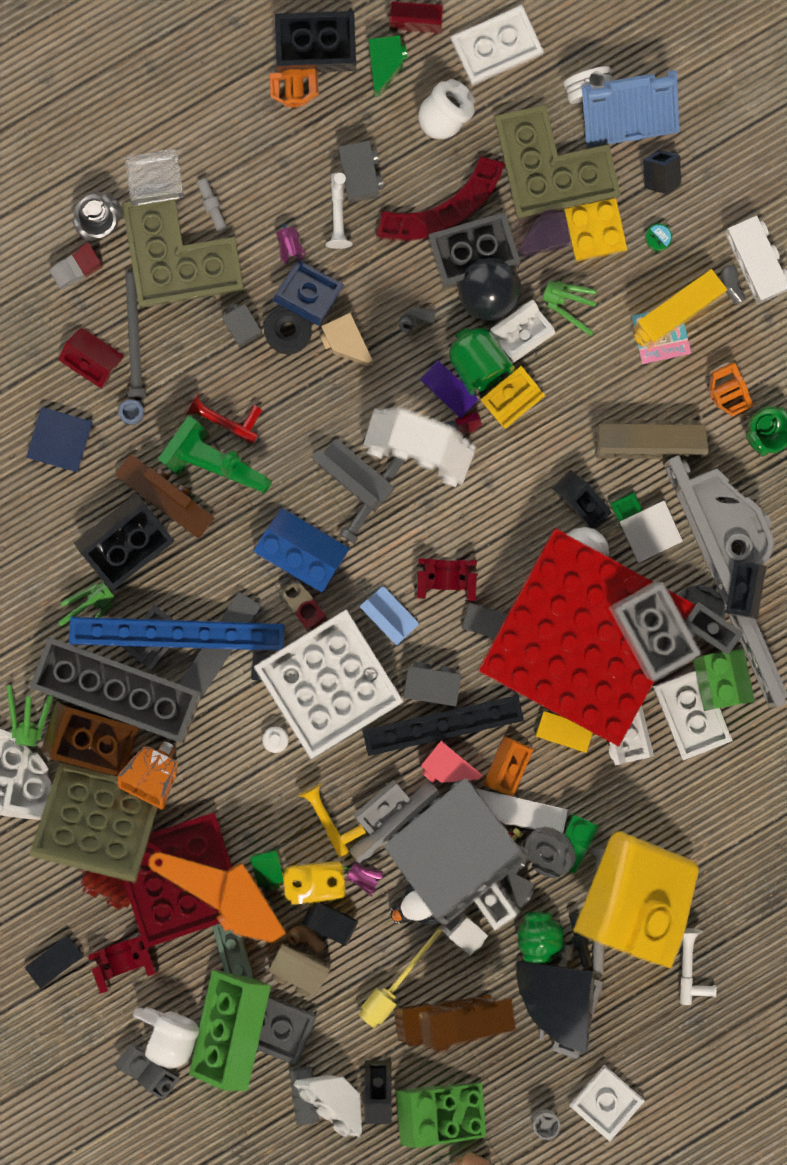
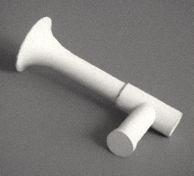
M343 173L331 175L333 235L331 240L326 242L325 246L334 249L348 248L353 245L352 242L346 239L343 227V184L346 180Z
M686 928L682 940L683 961L680 986V1004L691 1005L692 996L716 997L717 993L716 985L693 986V947L696 937L703 933L702 930Z

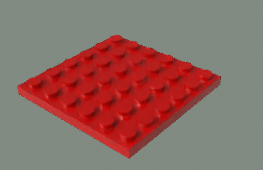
M553 528L477 671L619 747L654 681L645 676L609 607L650 585L653 581L564 532ZM667 590L683 622H685L694 609L695 604Z

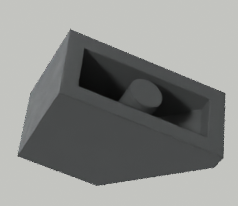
M700 602L696 603L694 609L684 622L687 629L727 655L743 634L742 631Z

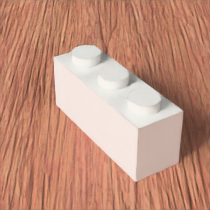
M755 216L728 228L725 232L726 238L757 305L787 291V270L785 268L781 269L778 259H780L778 250L774 244L770 245L767 236L769 232L764 221H759L758 217Z

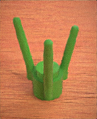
M550 280L542 299L549 302L547 308L555 310L579 329L592 336V330L559 307L558 304L564 305L566 298L595 307L596 302L569 293V291L593 295L597 291L586 287L565 284L560 281L556 283Z
M103 582L98 585L94 583L88 589L60 603L64 607L85 596L89 599L60 620L59 625H64L70 621V617L77 616L92 604L96 609L102 606L95 615L97 618H102L105 612L113 607L110 602L115 597Z
M7 685L12 724L11 738H15L16 745L36 746V741L41 740L42 729L53 696H47L36 729L35 724L30 723L31 696H27L24 723H19L18 728L12 686Z

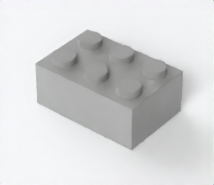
M655 581L609 607L648 679L654 681L701 654L662 582Z

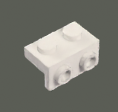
M534 300L518 307L513 314L506 319L498 321L490 330L512 363L555 334L554 328L539 311Z
M642 705L620 746L618 747L612 743L609 745V754L614 760L615 765L654 756Z

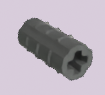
M312 1066L290 1069V1085L292 1088L296 1124L306 1125L319 1122L318 1108L313 1103L305 1101L300 1096V1091L293 1085L296 1080L313 1078Z

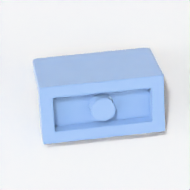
M381 587L360 606L362 611L396 646L418 626V622L385 587Z

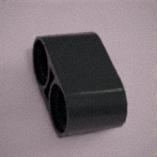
M320 901L311 903L302 924L335 942L347 946L358 921Z

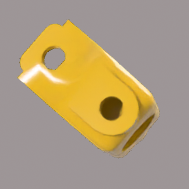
M339 861L284 867V872H286L284 876L285 896L292 901V904L340 899L345 896L343 864ZM299 880L302 886L295 887L293 881Z

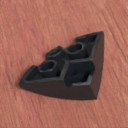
M517 961L519 993L522 996L528 1014L535 1024L557 1043L570 1049L587 1053L594 1001L592 996L595 972Z

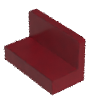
M391 1L389 30L441 34L443 5Z
M80 328L66 341L58 361L102 389L107 384L115 367L123 360L124 355L84 328Z

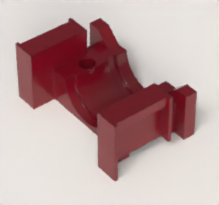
M418 558V565H424V570L416 571V574H418V585L415 599H426V589L467 591L466 601H477L476 582L478 573H471V567L477 566V560L450 561ZM429 574H434L435 578L431 580L428 576ZM460 575H464V576H465V580H464V581H461V580L459 579V576H460Z
M141 935L87 955L88 960L95 958L97 966L90 968V970H92L97 984L98 994L105 993L111 989L108 979L125 972L144 967L148 977L160 971H155L148 951L149 948H143ZM134 953H138L139 958H135ZM106 963L110 964V969L105 967Z

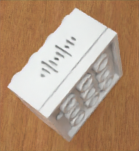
M347 610L254 667L311 759L403 703V700Z

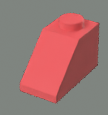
M442 741L438 743L420 765L424 768L422 774L432 783L436 780L446 783L457 782L465 778L468 780H478L482 777L481 773Z

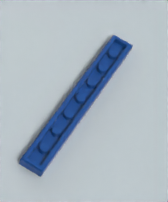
M70 617L69 644L280 651L284 649L285 624Z

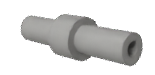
M207 178L199 180L197 184L204 198L202 203L206 213H210L217 231L225 229L226 224L219 210L221 205L218 198L214 197Z

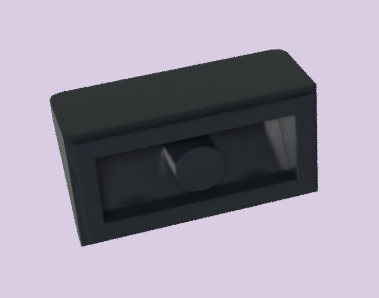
M734 560L726 614L758 619L767 569L765 565Z

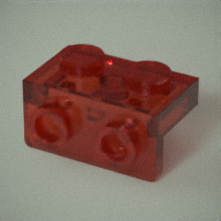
M85 871L80 881V884L84 886L83 892L97 898L98 894H101L108 898L107 904L118 910H121L122 906L129 907L130 900L123 879Z

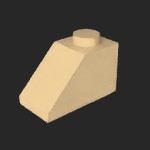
M351 313L321 326L323 334L319 336L325 349L331 348L333 354L365 366L373 365V360Z

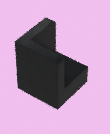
M657 150L643 159L644 187L646 189L667 194L681 184L680 155Z

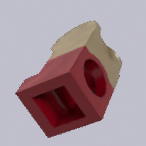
M298 579L280 591L308 633L328 619Z

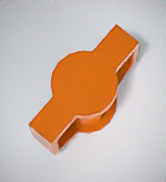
M315 68L306 70L290 69L280 73H271V98L287 107L305 106L319 95L318 71ZM309 77V94L304 97L303 79ZM280 80H285L286 100L284 101L280 99Z
M732 362L711 372L709 393L717 408L734 416L754 406L736 363ZM732 373V380L715 387L716 380ZM740 395L743 398L742 402L727 409L722 406V404Z

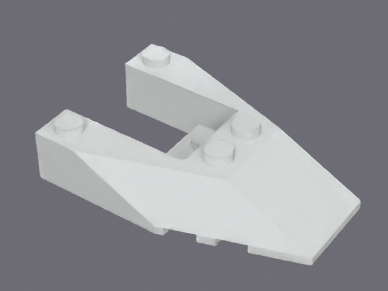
M390 408L389 410L374 409L363 445L365 449H368V455L382 459L383 455L389 457L391 450H393V456L403 460H407L408 456L417 459V465L432 470L435 466L439 468L438 476L442 478L441 482L452 487H456L457 484L463 485L476 450L475 446L469 445L470 442L463 439L462 435L453 428L401 408Z

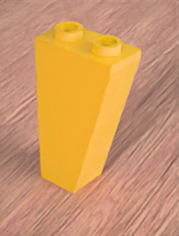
M710 269L640 319L633 328L635 332L633 335L634 339L642 348L646 346L650 350L723 296L727 288L714 271Z

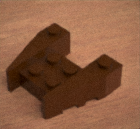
M491 994L455 1001L446 1000L443 1003L432 1005L424 1003L394 1009L398 1041L406 1042L408 1046L424 1044V1047L433 1048L434 1052L451 1050L450 1045L516 1031L511 997L494 1000Z

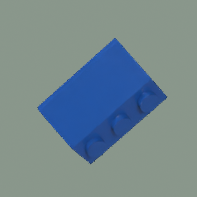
M281 508L253 552L323 594L350 548Z

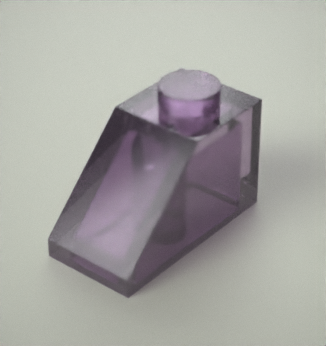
M553 209L541 213L542 216L537 218L518 248L519 258L570 247L571 239L564 211L557 213V210Z

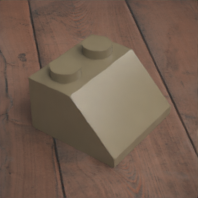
M284 940L268 971L273 973L272 979L284 985L288 981L296 986L295 991L309 997L310 994L317 995L331 969V964Z

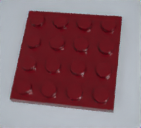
M215 812L150 833L136 882L123 879L145 949L220 924L216 918L220 913L215 907L153 871L149 866L150 857L155 853H162L225 872L231 869L232 864ZM156 859L155 865L161 866L162 860Z

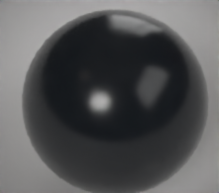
M483 257L470 263L462 272L465 275L463 280L458 283V295L463 307L472 316L486 321L498 320L510 314L517 306L521 296V281L514 267L505 263V260L496 257Z

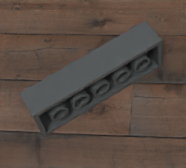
M48 637L30 685L32 689L180 743L185 742L202 693L50 637Z

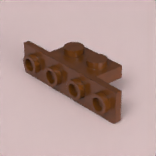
M132 454L129 455L116 472V476L197 538L203 535L215 519V517L189 498L191 495L189 490L181 484H178L177 487L173 486L168 482L170 479L168 474L160 468H157L155 471Z

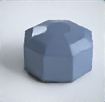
M127 399L122 402L118 411V415L124 424L133 426L143 420L145 413L140 402L133 399Z

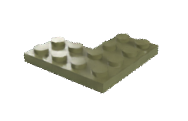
M546 105L494 117L517 220L621 196L609 144L557 155Z
M174 194L122 203L140 308L244 290L235 237L183 246Z

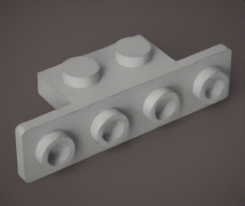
M393 780L353 814L354 817L368 832L349 849L355 860L360 863L364 859L371 857L375 850L382 843L387 842L392 834L403 825L408 824L424 807L429 806L440 794L435 786L428 781L408 797Z

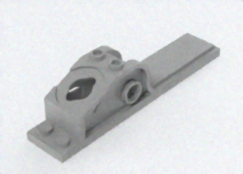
M678 455L669 459L663 466L726 608L734 560L764 565L769 560L773 551V536L769 529L772 527V523L766 512L762 513L761 508L749 497L745 498L728 483L729 479L718 469L689 480L688 475L691 474L686 460L681 461ZM719 497H724L726 503L719 502ZM732 542L740 547L739 555L732 552ZM728 614L733 626L743 632L739 640L768 707L777 708L786 704L787 691L756 620Z

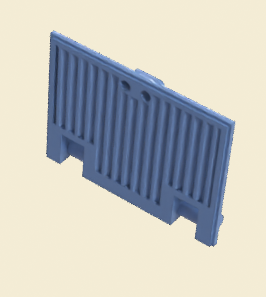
M675 70L667 71V77L655 78L654 74L607 81L604 82V87L592 89L591 84L582 86L587 148L680 132L677 71Z

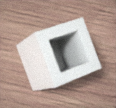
M463 912L446 925L443 924L440 927L452 941L470 956L483 945L484 940L488 937Z

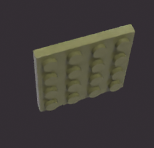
M59 763L30 849V856L136 882L158 807L119 789L117 776Z

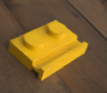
M520 366L480 399V401L505 430L546 395Z

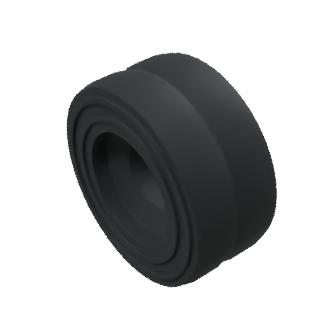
M279 306L267 316L264 323V334L268 344L275 351L287 355L295 354L302 351L310 342L312 326L309 320L283 306ZM284 323H292L296 327L293 336L285 337L281 334L280 329Z

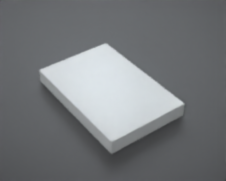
M522 5L450 36V40L471 86L544 53Z
M695 670L653 686L682 760L733 741L721 710H703Z

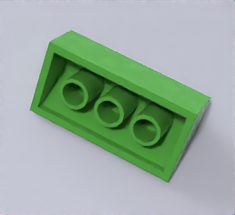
M212 970L199 1027L200 1031L197 1036L189 1072L190 1076L224 1091H248L271 985L254 978Z

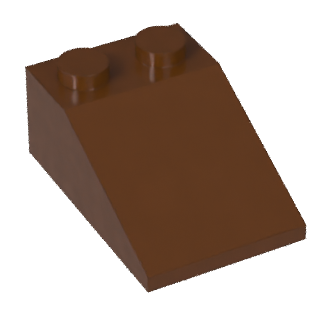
M57 701L40 752L51 759L118 777L119 773L128 763L139 727Z

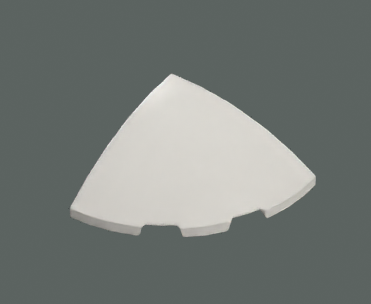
M0 729V815L40 820L52 787L48 776V768L38 753H33L27 746L16 745L15 738H11L12 733Z

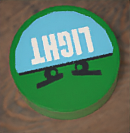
M663 224L651 226L645 235L647 246L657 252L667 249L672 241L671 230Z

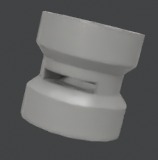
M541 1109L534 1114L532 1126L539 1138L550 1140L558 1135L560 1122L553 1111Z

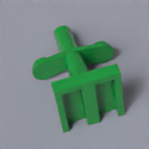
M190 416L186 418L158 458L161 463L178 476L186 464L190 463L255 489L262 494H265L272 485V480L267 476L250 468L249 463L241 462L238 452L232 450L225 455L204 444L203 440L209 432Z

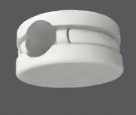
M602 66L589 69L567 78L563 84L565 90H567L569 103L583 102V85L591 84L592 89L604 87V82L613 81L610 67Z

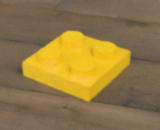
M616 198L564 209L575 262L627 251Z

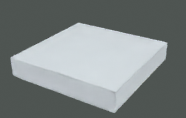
M603 1065L571 1101L569 1106L608 1141H611L645 1100L606 1065Z

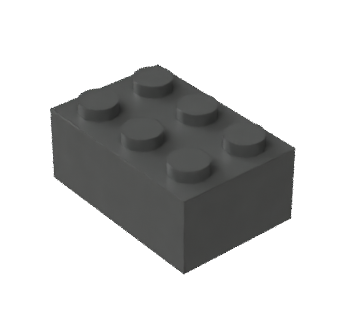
M505 212L428 235V242L443 290L457 287L465 273L462 274L464 269L473 261L483 257L503 259L505 263L513 266L514 269L520 266V259Z

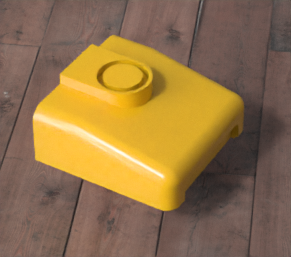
M621 831L615 832L609 840L574 931L604 945L671 969L687 925L699 873L697 863Z

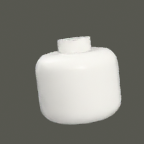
M270 727L263 734V746L272 753L282 752L288 746L289 736L281 727Z

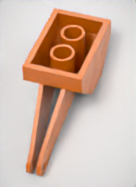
M155 853L150 857L149 866L153 871L215 907L220 913L216 918L225 931L230 929L234 934L273 942L286 934L242 863H238L225 872L162 853ZM156 859L162 860L161 866L155 865Z

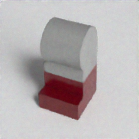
M87 243L80 247L79 251L54 265L49 272L62 290L76 282L82 281L102 269L103 266L90 244Z

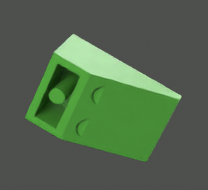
M482 1083L418 1087L396 1091L400 1145L421 1148L486 1137Z

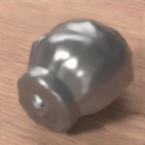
M94 191L88 193L77 202L74 208L72 223L76 228V232L85 241L92 242L94 239L105 238L110 232L118 228L119 220L123 217L124 211L111 193Z

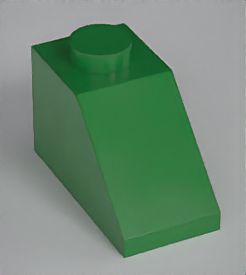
M400 36L369 39L374 97L381 96L403 69V60L408 59L406 43L401 44Z
M574 814L571 815L563 832L575 850V862L569 870L572 873H575L598 829V825Z
M280 850L253 854L250 858L257 886H264L265 891L281 888L280 883L284 882L285 875Z

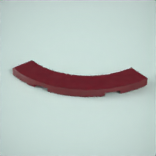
M479 156L477 165L464 187L456 195L442 204L433 207V209L418 213L382 211L376 238L395 241L421 240L428 238L429 234L459 226L475 214L487 201L501 177L505 163Z

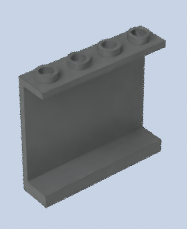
M467 778L454 783L447 794L432 801L430 808L422 814L414 816L409 821L407 827L402 831L392 834L388 842L383 845L434 918L444 925L449 923L529 857L523 848L514 842L478 794L475 784Z

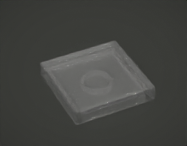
M177 148L125 157L132 206L184 197Z

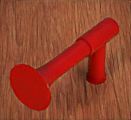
M199 392L197 393L185 417L188 414L203 416L253 445L258 434L251 430L260 413L263 412L262 409L252 405V409L243 425H240L205 406L199 399Z

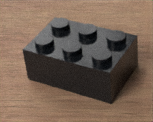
M354 11L275 14L276 65L278 73L290 69L306 70L314 68L318 73L357 71Z
M136 493L76 540L74 544L80 554L113 591L175 542V540Z

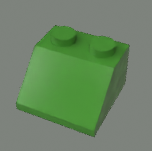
M744 650L730 651L728 655L721 652L693 659L704 711L755 702Z

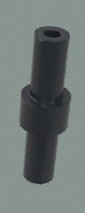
M579 913L569 915L574 934L572 936L573 945L578 949L582 968L593 965L588 949V944H590L589 938L574 931L580 916Z

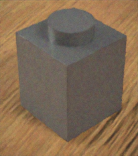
M235 304L225 311L226 315L222 319L239 348L262 335L260 328L245 304L241 306Z

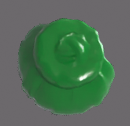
M774 406L764 407L754 414L748 422L749 432L746 433V440L761 457L768 455V453H779L787 447V410L784 407L779 409Z
M535 911L524 914L518 929V946L525 962L550 963L552 955L561 951L564 931L562 925L553 919L551 913Z

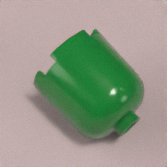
M469 328L463 329L456 334L457 340L453 342L449 350L450 361L471 396L475 394L477 389L480 393H483L503 381L500 377L503 373L507 371L511 374L515 369L493 334L484 328L471 331Z

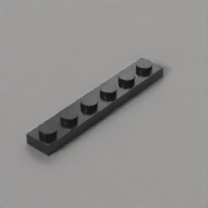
M519 695L374 727L362 730L367 754L372 756L522 722L524 717Z

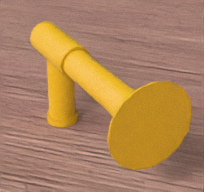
M320 783L300 793L297 797H303L311 803L338 857H341L349 852L346 844L363 834L365 835L366 832L363 826L359 824V826L340 835L320 798L319 790L322 785Z

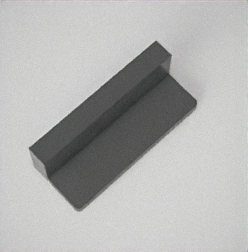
M337 439L323 453L318 449L312 456L316 464L374 513L394 491V487Z

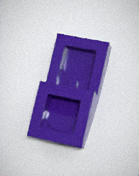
M438 360L419 379L459 418L478 400L475 395L471 396L465 385Z

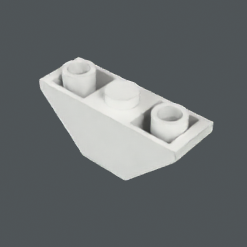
M326 1075L295 1081L293 1085L300 1091V1096L305 1101L313 1103L318 1108L317 1113L334 1124L333 1128L337 1133L344 1137H347V1135L359 1137L361 1135L360 1094L343 1077Z

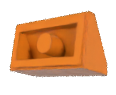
M503 737L485 778L484 786L514 797L534 749L510 738Z

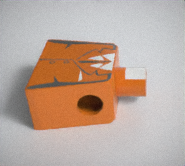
M165 741L161 743L157 751L148 746L142 747L119 773L118 788L163 810L177 775L178 762L171 758L176 748Z

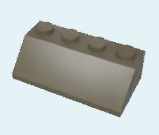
M607 419L603 420V424H598L596 427V459H671L679 455L680 459L702 460L708 455L705 425H698L696 420H684L682 425H672L671 420H657L655 425L645 424V420H629V424H619V420Z

